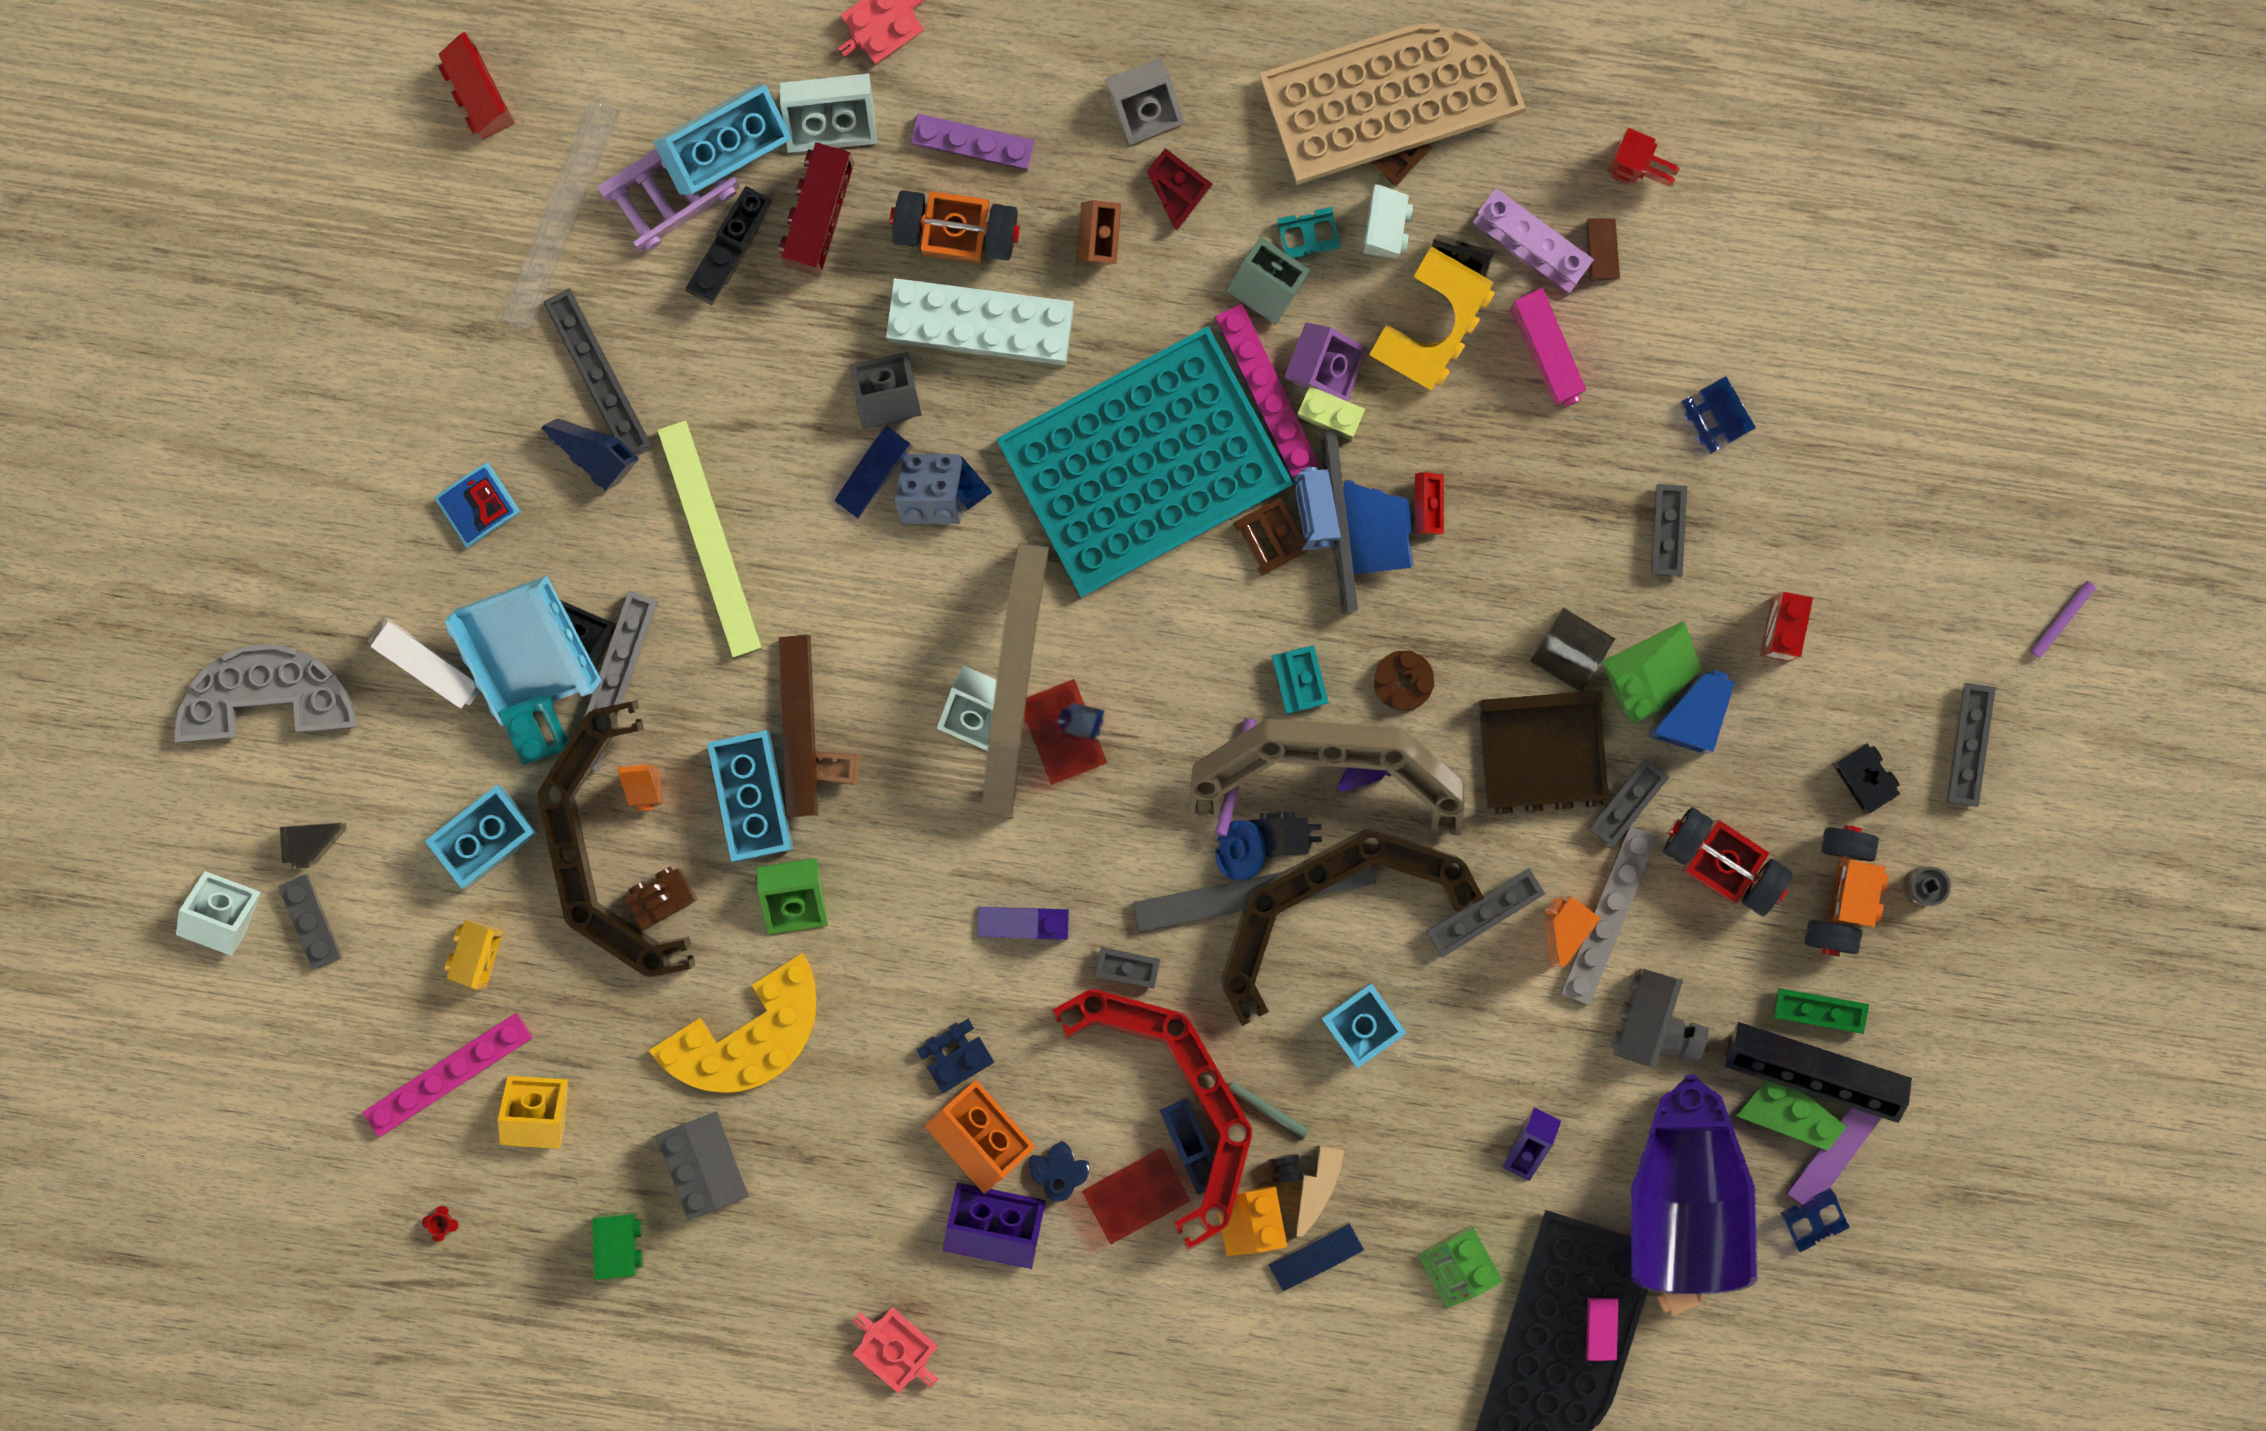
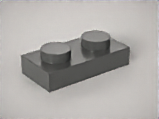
M1101 947L1095 977L1154 989L1160 959Z

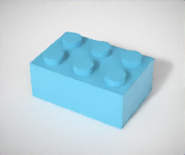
M496 785L425 840V842L461 889H469L537 836L539 832L505 788L501 785Z

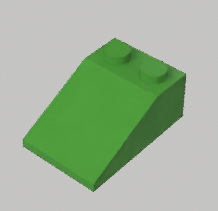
M1683 621L1602 661L1617 703L1632 725L1659 712L1702 669L1686 624Z

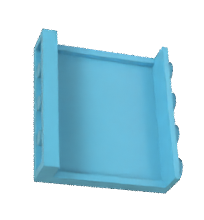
M547 575L457 608L444 621L449 636L454 639L460 650L462 661L468 665L474 676L476 687L482 691L491 715L496 718L500 726L504 724L500 718L499 710L543 694H550L553 701L578 692L583 697L593 693L602 681Z

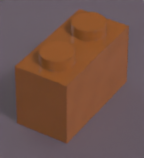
M1097 200L1081 202L1077 263L1095 265L1117 264L1121 203Z

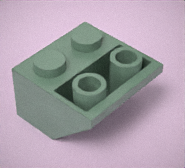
M1260 237L1242 263L1226 292L1276 325L1309 277L1311 270Z

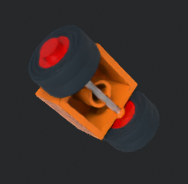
M900 190L896 207L891 208L889 225H893V243L917 247L922 227H924L921 253L925 257L982 265L984 246L985 257L1007 261L1011 258L1014 243L1018 244L1020 226L1016 225L1017 207L993 204L990 210V201L988 199L929 191L926 215H924L925 194Z
M1844 825L1843 829L1825 828L1821 852L1841 857L1843 861L1838 862L1828 918L1830 923L1809 920L1805 945L1821 948V954L1837 957L1840 956V952L1848 954L1859 953L1862 930L1841 925V923L1862 927H1875V923L1881 920L1883 904H1879L1881 891H1886L1888 884V874H1885V867L1853 861V859L1868 862L1875 861L1879 837L1862 833V828Z

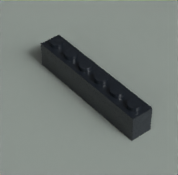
M1741 1022L1737 1023L1728 1041L1724 1066L1726 1068L1896 1123L1900 1122L1909 1105L1911 1077Z

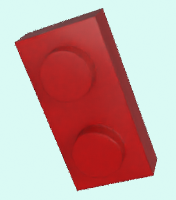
M1415 473V533L1442 535L1444 534V474Z

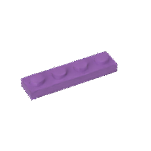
M917 113L911 145L1028 171L1034 140Z

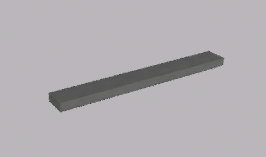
M1373 865L1356 872L1313 896L1376 884ZM1321 866L1313 867L1309 872V878L1312 881H1319L1324 876V869ZM1282 872L1133 902L1139 932L1242 911L1251 889ZM1263 894L1257 897L1255 901L1256 908L1269 906L1271 902L1270 896Z

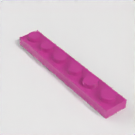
M1243 303L1215 316L1291 478H1296L1298 473L1305 468H1318L1320 466Z
M515 1013L363 1111V1114L379 1138L533 1039V1036L519 1014Z

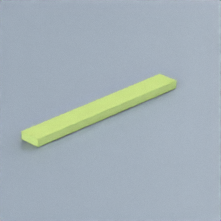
M685 420L658 429L732 656L735 658L762 649L688 422Z

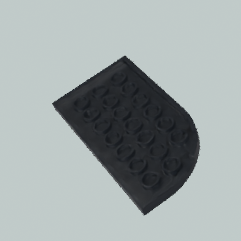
M1544 1209L1475 1431H1592L1600 1424L1616 1395L1649 1290L1639 1287L1632 1281L1631 1237ZM1588 1297L1619 1299L1617 1360L1588 1361L1586 1359Z

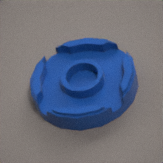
M1234 820L1230 822L1227 836L1219 835L1217 839L1220 842L1219 849L1215 851L1217 865L1223 875L1238 881L1249 880L1256 876L1265 860L1266 842L1264 834L1258 825L1251 821Z

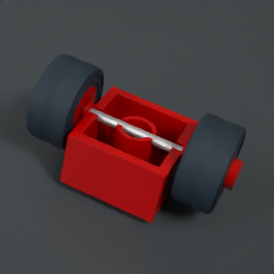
M1691 807L1680 820L1677 818L1667 833L1670 836L1665 843L1663 852L1678 863L1685 865L1681 870L1683 873L1731 904H1737L1745 893L1742 903L1760 916H1765L1775 904L1779 905L1788 891L1786 887L1790 882L1793 872L1774 859L1767 861L1761 868L1770 852L1722 821H1713L1707 815L1702 814L1701 811Z

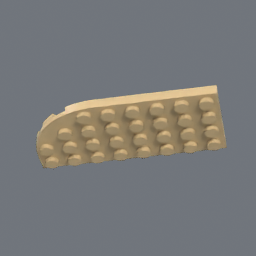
M1418 24L1400 28L1259 73L1296 185L1526 112L1516 79L1500 53L1494 51L1490 46L1481 41L1479 36L1461 28L1457 30L1442 27L1440 24Z

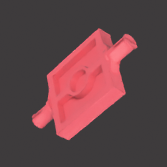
M925 0L859 1L840 15L848 26L852 38L838 46V50L845 58L859 47L867 53L876 66L924 32L923 27L915 18L913 8Z
M893 1306L882 1319L875 1323H872L861 1312L853 1319L852 1322L861 1328L865 1335L862 1343L852 1355L898 1394L909 1381L916 1377L921 1379L930 1389L938 1381L939 1378L926 1369L925 1366L928 1358L939 1345Z

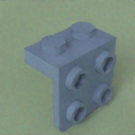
M907 454L903 457L895 496V504L902 524H960L962 513L956 496L962 468V458L959 454Z

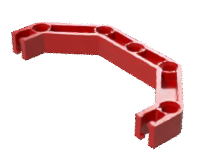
M1087 990L1052 1010V1015L1057 1023L1062 1021V1014L1073 1009H1078L1083 1020L1071 1028L1067 1024L1062 1026L1065 1038L1068 1040L1085 1029L1098 1025L1165 1044L1219 1137L1201 1207L1173 1223L1179 1235L1183 1233V1225L1196 1219L1200 1221L1205 1232L1193 1241L1190 1240L1189 1236L1184 1238V1246L1187 1251H1190L1221 1233L1230 1222L1252 1139L1251 1125L1186 1015L1101 990ZM1095 999L1100 1003L1101 1010L1097 1013H1089L1084 1007L1085 1002ZM1171 1022H1178L1183 1026L1184 1032L1180 1036H1173L1168 1032L1167 1025ZM1203 1074L1210 1075L1214 1080V1086L1209 1089L1201 1088L1197 1081L1198 1077ZM1232 1127L1241 1128L1244 1132V1139L1240 1142L1232 1141L1229 1138L1228 1130ZM1210 1210L1219 1211L1222 1215V1223L1217 1226L1210 1225L1206 1220V1213Z

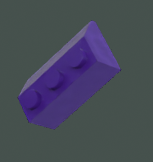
M957 1182L942 1251L1032 1269L1046 1200L993 1189L984 1194L977 1186Z

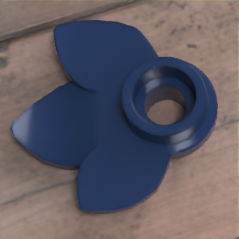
M1060 1141L1052 1147L1047 1158L1032 1155L1029 1161V1169L1032 1179L1044 1186V1192L1050 1200L1063 1202L1071 1197L1075 1187L1087 1180L1089 1176V1161H1074L1071 1148L1064 1141ZM1057 1181L1064 1183V1188L1060 1191H1056L1053 1188V1184Z

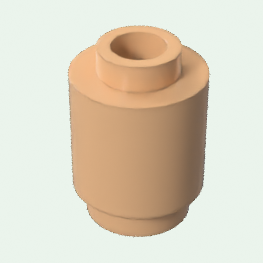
M1661 1292L1662 1295L1657 1296L1664 1314L1670 1312L1672 1317L1699 1306V1302L1705 1300L1704 1294Z

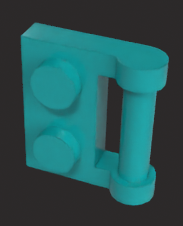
M543 694L499 710L500 718L522 765L555 753L561 754L570 741V737L565 735L553 709L554 701L550 694ZM534 712H542L554 740L547 742Z

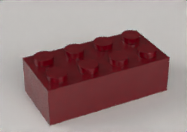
M815 142L813 150L808 149L804 161V167H807L805 179H799L795 193L798 196V203L796 208L791 207L787 219L790 230L788 236H782L778 253H781V258L786 268L818 277L822 276L855 164L851 152Z

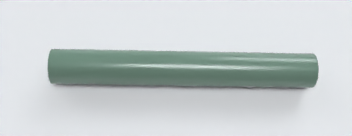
M1234 1081L1229 1085L1233 1096L1301 1139L1306 1137L1310 1129Z

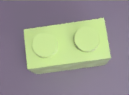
M1309 386L1297 418L1327 431H1337L1338 436L1352 441L1365 409Z

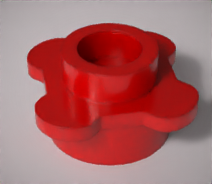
M443 1205L438 1206L435 1213L431 1216H425L422 1220L423 1227L427 1228L436 1242H442L445 1239V1235L451 1231H456L459 1227L458 1221L452 1219L448 1213V1208ZM439 1221L443 1222L442 1227L438 1226Z

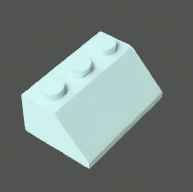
M870 74L780 83L782 118L792 137L791 140L786 142L788 153L808 151V149L813 150L815 142L834 148L877 144Z

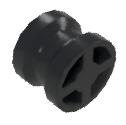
M1299 1154L1269 1159L1270 1166L1274 1168V1175L1272 1177L1274 1184L1303 1178L1302 1171L1298 1169L1297 1165L1300 1160Z

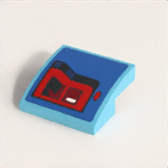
M489 462L473 470L435 497L436 502L467 548L473 547L492 531L500 529L521 513Z

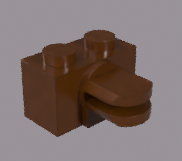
M669 866L655 874L657 880L646 885L645 881L629 889L630 895L624 899L642 930L648 929L698 901L680 868L673 870Z

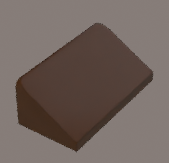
M1587 218L1585 221L1587 253L1594 259L1589 266L1590 281L1620 279L1616 220Z

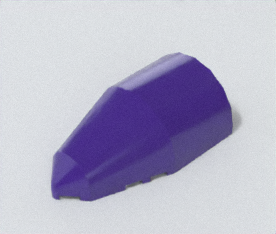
M1693 1074L1686 1075L1685 1079L1670 1092L1668 1091L1660 1098L1645 1150L1642 1153L1640 1165L1631 1186L1632 1281L1639 1287L1652 1291L1673 1294H1719L1743 1290L1754 1286L1757 1282L1755 1185L1723 1098Z

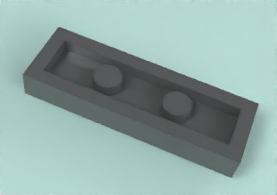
M1656 485L1651 575L1683 576L1687 486Z
M1645 758L1588 829L1613 848L1669 779V776Z
M305 874L279 885L278 888L312 970L343 958L309 875Z

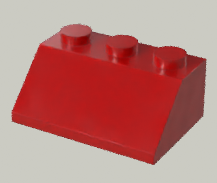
M466 32L459 34L438 54L442 61L438 68L445 81L451 79L455 90L451 91L458 107L464 106L469 116L465 118V121L472 134L478 132L484 140L515 124L476 45Z

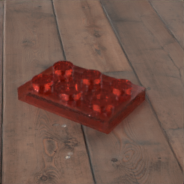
M1075 679L1027 697L1024 717L1051 785L1107 764Z
M1162 1147L1082 1190L1110 1245L1191 1201Z

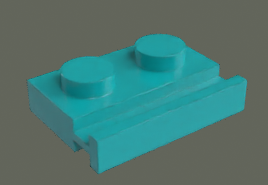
M1314 645L1272 655L1286 714L1329 704Z

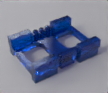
M1831 1188L1815 1195V1201L1811 1200L1801 1205V1208L1795 1205L1780 1213L1799 1252L1816 1245L1815 1241L1820 1242L1821 1239L1824 1240L1826 1238L1825 1236L1830 1237L1831 1233L1836 1235L1850 1228L1837 1197ZM1830 1205H1835L1839 1218L1829 1224H1824L1820 1211ZM1807 1218L1812 1231L1801 1238H1797L1792 1226L1795 1222Z

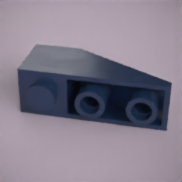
M558 418L543 425L541 428L548 434V438L552 443L560 446L569 455L570 460L577 466L582 467L591 476V480L605 491L619 484L639 460L618 438Z

